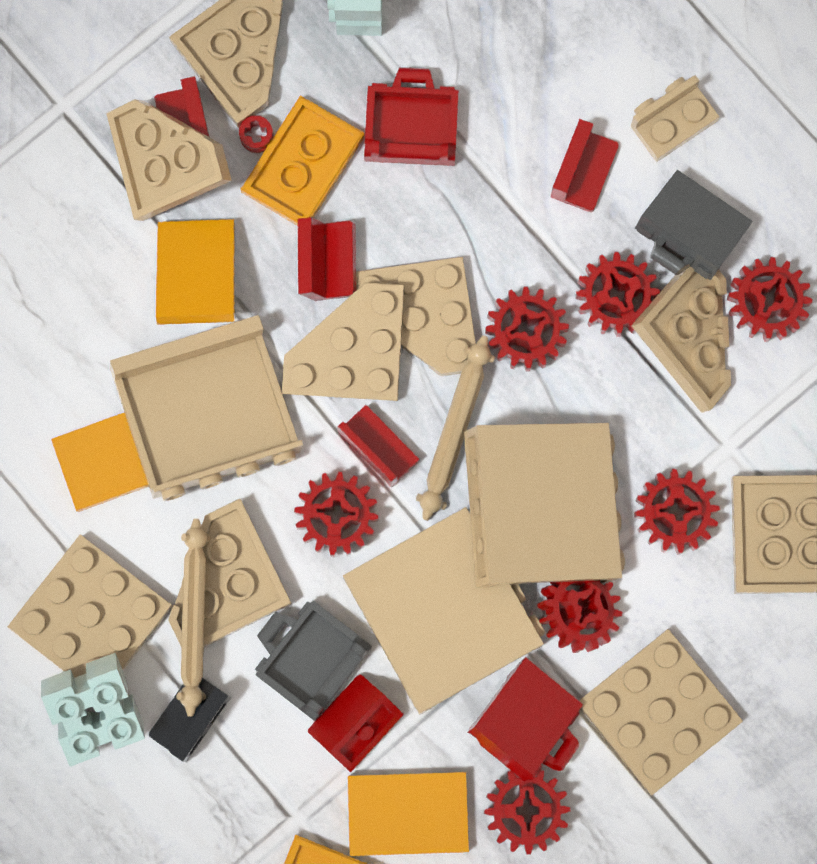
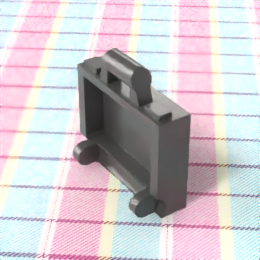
M677 169L642 214L635 229L647 239L654 241L650 258L675 275H679L685 269L692 267L702 277L711 280L753 221Z
M313 600L311 603L307 601L298 613L300 615L299 619L279 612H275L257 634V637L270 656L268 659L264 657L254 670L257 671L255 675L313 721H316L371 650L372 645ZM288 624L292 628L279 645L275 647L271 642L283 626Z

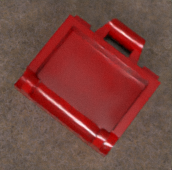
M399 67L392 87H387V84L372 83V86H368L364 162L455 166L459 90H455V87L445 86L435 89L430 69ZM401 82L426 84V88L401 87Z
M525 657L509 673L505 682L478 719L471 725L467 733L475 737L479 741L480 746L525 782L528 779L532 780L542 768L541 764L556 771L564 770L580 747L579 741L568 727L574 723L580 714L579 710L583 704ZM562 739L564 742L554 756L550 755L549 753L557 741Z

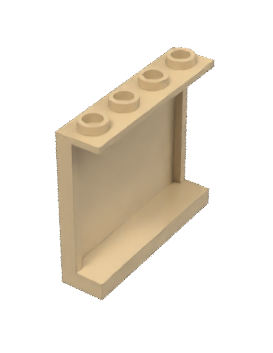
M259 315L110 360V371L153 499L162 497L163 501L174 500L186 494L184 489L200 485L202 490L223 483L222 477L237 473L238 478L246 477L260 471L259 465L273 461L275 466H280L297 459L296 454L301 452L303 443L302 440L298 441L262 336L264 329Z
M609 423L477 425L464 432L476 588L493 587L499 584L601 580L604 583L622 578L625 557L619 545L618 533L621 530V515L616 510L615 494L618 490V478L616 473L613 472L612 464L615 441L613 435L610 434Z
M467 507L343 575L344 581L419 715L544 645L541 637L546 635L535 614L528 617L521 604L526 601V598L518 584H499L493 587L476 588L471 518Z

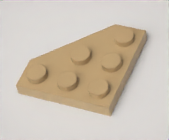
M219 0L169 37L174 47L238 128L246 118L258 114L269 105L283 8L282 0Z
M134 99L106 113L134 220H147L232 181L222 144L151 104Z
M463 257L356 272L357 290L364 283L405 285L401 347L408 353L415 355L440 376L461 374L462 369L470 362L468 355L464 353V349L466 346L471 347L473 344H476Z
M689 267L670 280L633 323L632 327L702 413L710 411L731 386V370H726L725 348L729 347L728 317L723 316L722 295L727 294L726 278L720 270L709 280L695 272V269Z
M364 283L284 355L282 394L398 401L405 285Z
M241 499L235 500L205 515L201 525L207 536H210V542L206 543L202 548L206 557L204 647L292 604ZM184 576L175 605H173L168 619L181 648Z

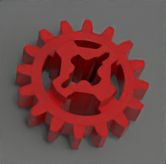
M614 252L612 261L609 262L602 254L598 258L599 267L588 263L585 270L589 277L580 276L577 284L585 288L576 291L575 299L585 301L579 307L578 312L579 314L590 313L591 316L587 323L589 327L597 322L602 324L600 333L603 335L609 327L614 328L616 337L621 336L623 327H627L632 334L636 333L632 327L633 323L651 304L652 301L650 299L656 298L660 293V289L650 287L656 281V275L646 276L644 272L648 264L643 262L637 267L633 264V254H630L626 261H621L619 252ZM618 271L626 272L633 277L628 278L620 275ZM601 277L603 290L592 296L593 284ZM615 287L617 292H625L622 301L617 296L610 298L612 288ZM640 293H642V304L640 308L636 312H634L632 298L637 297ZM606 310L614 313L617 318L607 316L602 311Z
M771 257L766 266H763L759 258L755 259L752 264L753 271L743 266L739 271L742 279L733 278L730 284L737 291L730 292L727 296V301L736 303L730 309L729 315L740 316L741 319L736 326L738 329L746 325L751 328L749 331L750 338H753L757 332L763 333L764 342H768L773 333H776L780 341L784 340L787 336L786 328L796 333L800 328L797 320L805 321L809 316V313L802 309V307H808L812 304L813 299L803 295L811 287L810 283H799L798 279L803 272L801 270L793 274L789 272V261H786L782 267L776 266L775 257ZM762 276H773L771 280L763 283L757 280L753 282L754 279ZM785 284L790 287L794 298L788 295ZM773 287H776L773 294L774 303L763 312L766 305L765 296L771 292ZM745 300L751 303L754 311L753 316L748 311ZM775 316L783 319L784 317L787 318L778 323H766L769 318Z
M524 286L522 296H517L511 289L508 291L507 302L500 298L495 300V306L499 312H488L487 319L495 323L485 327V334L495 337L488 342L489 349L499 347L500 351L497 360L500 362L506 357L510 358V368L513 370L518 365V362L524 363L526 372H530L532 362H537L543 369L546 367V356L554 360L558 358L559 353L555 346L565 347L567 340L559 335L569 330V324L560 323L559 321L565 316L566 311L565 309L555 311L554 306L557 298L554 296L545 301L543 299V289H539L535 296L530 295L528 286ZM526 305L537 307L542 312L537 313L529 310ZM510 311L513 322L511 326L501 331V323ZM522 322H525L528 327L535 326L532 336H528L526 332L519 333ZM552 327L551 340L544 347L541 335ZM517 345L525 348L528 353L518 352L511 348V346Z
M672 469L669 479H666L659 472L655 475L656 486L649 482L643 485V489L648 495H638L635 501L642 505L643 509L635 511L634 518L644 520V523L637 530L639 533L650 532L651 536L647 541L649 545H652L657 540L662 542L661 552L663 553L668 550L670 545H673L677 555H680L684 551L685 544H688L689 548L695 551L699 548L697 538L705 542L711 538L709 532L705 529L718 526L719 522L710 517L711 514L717 513L720 510V506L710 505L709 502L716 493L715 491L704 492L702 489L706 483L704 478L694 483L692 481V471H688L683 478H679L677 469ZM667 488L666 501L662 504L652 505L654 497L660 491ZM684 488L691 491L699 501L693 502L686 496ZM674 503H678L679 509L689 511V513L683 514L679 521H676L674 514L664 512L669 510ZM702 518L696 531L686 535L687 523L690 520ZM654 522H661L669 529V535L660 531Z
M338 471L336 480L330 481L329 476L323 473L322 484L317 485L314 481L310 480L308 484L311 493H299V499L305 504L304 506L294 508L295 514L303 516V520H300L295 525L297 530L307 529L308 532L303 537L305 544L313 540L317 541L315 552L320 553L326 546L329 547L331 557L336 556L338 548H343L346 555L349 556L351 555L350 545L355 543L363 549L365 544L361 537L364 534L374 536L375 531L368 525L369 522L379 521V515L371 513L369 509L377 506V500L366 499L370 492V487L366 485L358 489L357 476L354 475L349 482H345L343 473ZM331 490V496L322 504L314 503L321 494ZM346 491L353 494L359 500L362 509L352 507L348 503ZM339 505L342 508V512L348 515L347 517H340L339 523L334 524L332 523L331 516L325 514L333 512L334 506ZM311 520L324 524L327 528V538L320 535L314 529ZM360 524L359 528L351 536L342 539L343 531L351 525Z
M600 580L550 582L551 585L541 589L540 592L547 600L537 604V608L546 611V616L542 617L539 622L540 624L549 623L551 629L547 632L546 636L551 638L557 635L560 638L558 641L559 648H564L571 644L572 653L583 651L584 648L587 652L598 649L599 645L602 646L611 641L609 634L619 630L620 627L613 622V619L621 617L623 614L622 611L614 609V603H617L621 598L617 595H610L609 591L614 585L612 582L604 585ZM571 585L580 586L579 590L577 591L573 589L569 591L566 590V588ZM583 629H594L591 634H579Z
M540 769L534 779H528L525 782L521 778H517L510 770L507 772L508 783L504 784L498 779L494 782L499 790L497 795L493 793H487L486 795L487 799L494 802L493 808L484 810V814L494 817V821L487 828L488 830L499 829L501 833L498 835L496 842L500 844L509 839L511 841L510 851L512 852L516 851L519 844L524 845L527 855L532 853L534 844H537L542 851H546L547 844L545 840L550 838L558 842L560 838L555 830L557 827H568V824L561 820V814L570 812V807L561 806L560 800L567 796L566 791L555 792L553 788L558 782L556 778L549 780L547 783L543 781L544 770ZM519 785L518 797L511 804H501L505 794L511 788ZM533 785L542 788L549 795L552 803L541 802L534 795ZM526 791L527 797L530 799V805L537 806L538 809L537 814L531 815L530 822H528V831L524 817L516 814V807L523 806ZM544 817H553L549 827L542 834L535 837V826ZM503 818H511L520 826V837L512 834L502 822Z

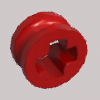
M250 116L239 127L241 144L251 153L264 152L274 137L270 122L262 116ZM259 126L262 133H267L266 136H261L262 141L257 143L253 142L251 136H246V133H252L251 128Z

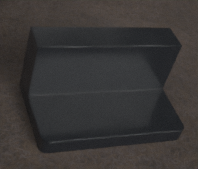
M203 677L198 687L202 690V693H205L206 699L196 708L194 716H187L185 706L181 704L175 695L149 732L151 739L169 750L172 755L182 762L189 760L231 699L229 695ZM183 683V685L181 686V688L179 689L178 692H180V691L182 690V688L185 687V686H184V683Z

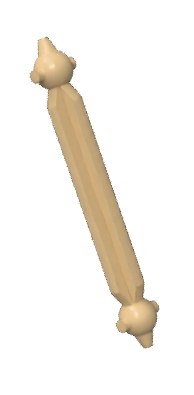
M482 335L476 344H473L471 347L466 346L464 349V353L468 355L470 362L462 369L426 479L428 491L423 494L418 493L416 496V501L420 502V506L423 509V520L428 521L435 512L440 509L445 510L447 503L443 502L441 494L449 486L464 440V432L467 431L484 378L483 365L488 362L493 363L495 358L491 355L488 348L487 336Z
M193 519L191 527L181 536V540L189 548L184 557L181 678L185 687L177 693L176 697L185 706L187 716H194L196 708L206 699L205 693H202L198 686L203 677L206 557L202 548L206 543L210 542V536H207L205 530L202 529L199 519Z

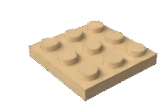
M817 475L732 476L734 594L817 593Z
M80 534L7 627L64 672L71 669L75 678L86 674V663L116 653L122 670H124L173 605Z
M669 629L579 700L583 704L581 710L650 796L655 794L743 722Z

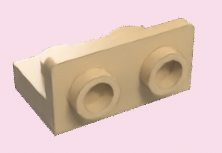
M696 75L688 80H685L683 77L675 80L665 89L667 94L656 101L653 98H649L634 110L636 115L633 116L630 127L656 163L718 122L720 118L698 88L700 80Z

